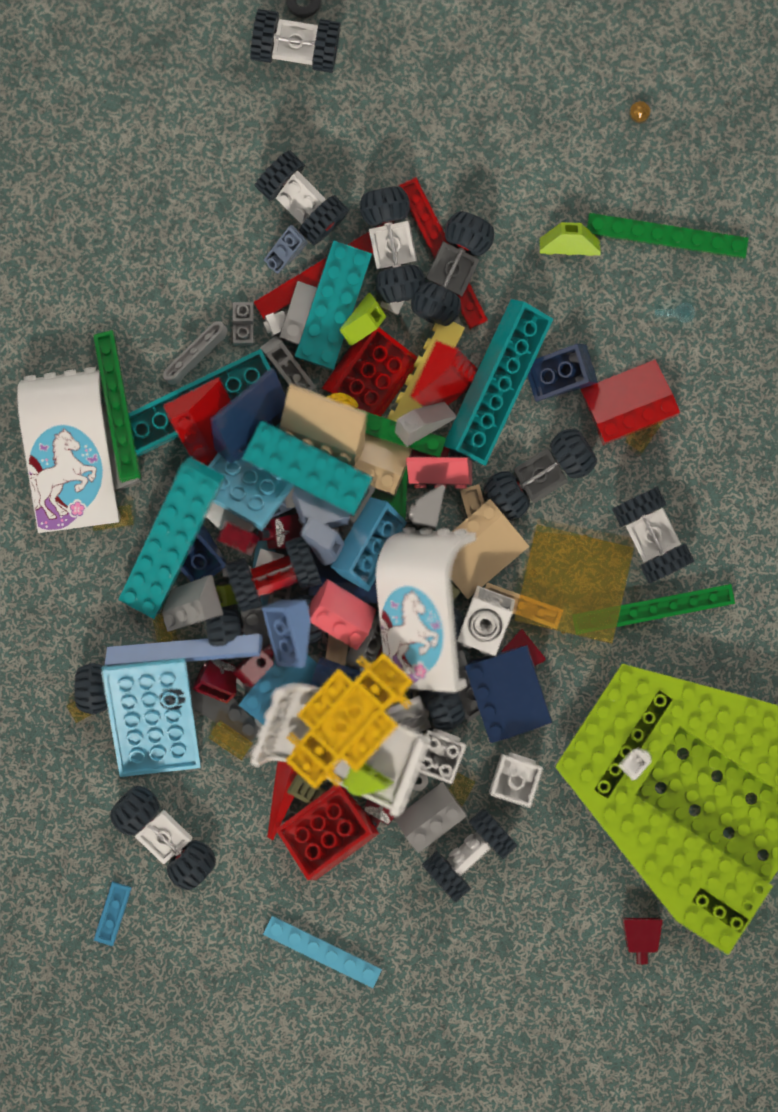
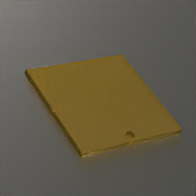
M537 524L514 620L560 631L562 634L568 633L612 644L634 548Z

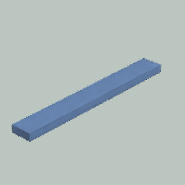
M260 634L237 636L234 640L228 641L227 645L212 646L207 638L107 647L105 666L185 658V661L188 662L260 656L262 636Z

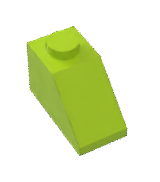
M365 763L358 772L350 768L342 785L351 794L361 796L386 790L393 786L394 781Z

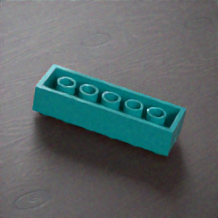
M337 241L332 242L294 358L329 370L334 369L344 340L340 328L353 313L372 253Z
M263 420L243 457L244 460L353 515L373 478L371 475Z

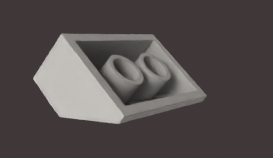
M441 485L417 500L416 506L411 505L409 519L412 520V525L436 529L445 486Z
M212 575L171 590L162 611L168 632L223 615Z
M441 782L394 819L417 853H420L466 818L467 812L444 782Z

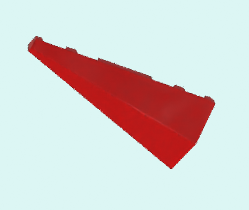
M277 761L267 837L271 840H274L277 833L275 829L281 825L295 797L289 794L287 790L297 774L300 775L291 765L283 761Z

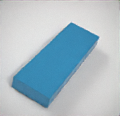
M112 881L94 941L114 946L132 887Z

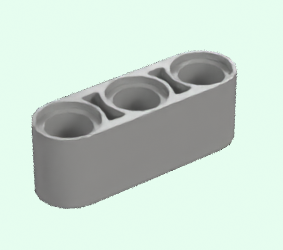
M375 614L369 635L357 650L352 647L350 648L346 658L348 667L364 672L365 669L356 662L357 659L363 662L359 658L363 656L370 664L375 661L382 645L380 616Z

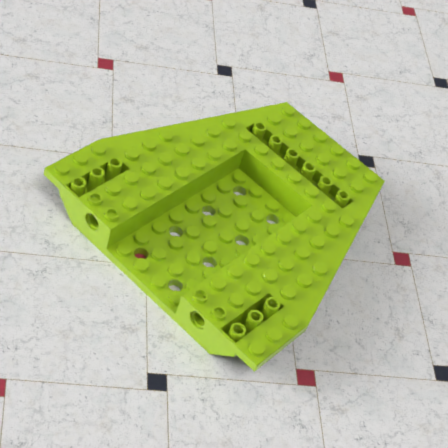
M621 664L556 763L555 768L673 918L729 955L773 886L769 883L778 871V705ZM680 748L688 750L686 759L678 758L677 751ZM643 749L649 752L651 763L636 780H632L619 767V764L631 750ZM715 770H719L722 773V779L718 782H714L711 778V774ZM658 782H664L666 785L665 792L661 794L655 791V785ZM748 793L756 795L755 803L748 804L745 797ZM693 804H697L700 807V813L696 816H692L689 813V808ZM726 827L734 829L733 837H724L723 831ZM761 849H765L768 852V858L764 861H760L757 857Z

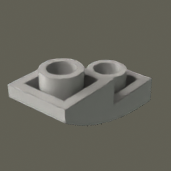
M233 302V346H254L253 302Z

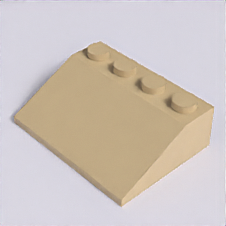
M290 384L280 430L347 464L355 466L365 447L367 413Z
M365 434V447L356 465L353 467L371 475L373 478L370 485L374 486L377 490L396 496L407 467L406 457H411L413 450Z
M491 499L452 531L467 529V532H475L476 541L466 544L459 549L452 563L450 579L464 596L469 599L475 593L477 586L483 587L529 547Z

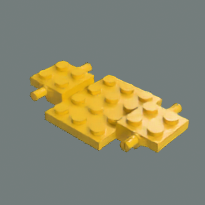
M384 653L371 664L363 656H360L359 658L363 662L359 659L356 662L365 670L354 682L338 669L297 714L311 730L301 740L293 732L289 734L290 736H287L286 739L295 747L285 761L314 789H317L326 779L331 780L335 786L342 782V779L334 773L342 760L358 772L399 727L386 712L398 701L406 709L410 708L408 705L412 706L413 703L404 695L414 681Z

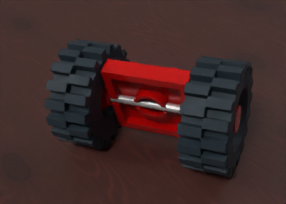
M303 536L285 542L288 556L251 569V572L245 557L225 564L230 583L242 612L262 606L261 595L270 594L282 587H289L298 581L302 590L322 584L310 548Z

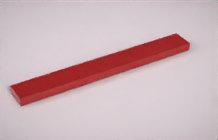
M417 177L398 186L407 193L410 200V211L435 259L442 242L449 243L445 239V233ZM468 283L463 296L458 297L461 301L460 311L471 330L487 322L488 319L470 283Z
M369 232L348 244L373 254ZM327 257L254 301L253 303L265 320V316L271 313L274 314L290 304L297 281L317 287Z

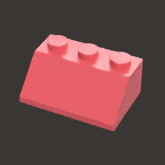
M406 457L409 484L414 485V488L426 489L427 485H434L436 489L443 485L447 489V485H455V489H467V485L472 486L473 461L469 458Z
M329 579L326 580L308 606L310 607V623L355 650L360 647L369 635L376 613V608Z

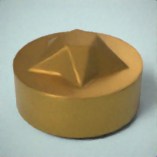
M640 101L632 105L630 117L634 122L643 123L649 118L650 108L645 102Z

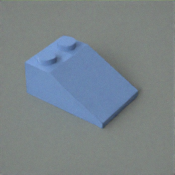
M279 600L262 607L277 666L304 667L306 664L311 622L306 600Z

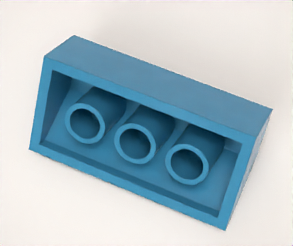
M370 497L345 539V544L337 560L332 562L331 567L343 578L369 591L376 579L378 554H380L385 542L392 535L403 531L407 522L388 502Z
M306 656L304 667L277 666L276 660H274V665L257 681L239 706L265 726L267 720L265 715L267 710L272 707V696L276 689L291 683L310 685L318 664L310 656Z

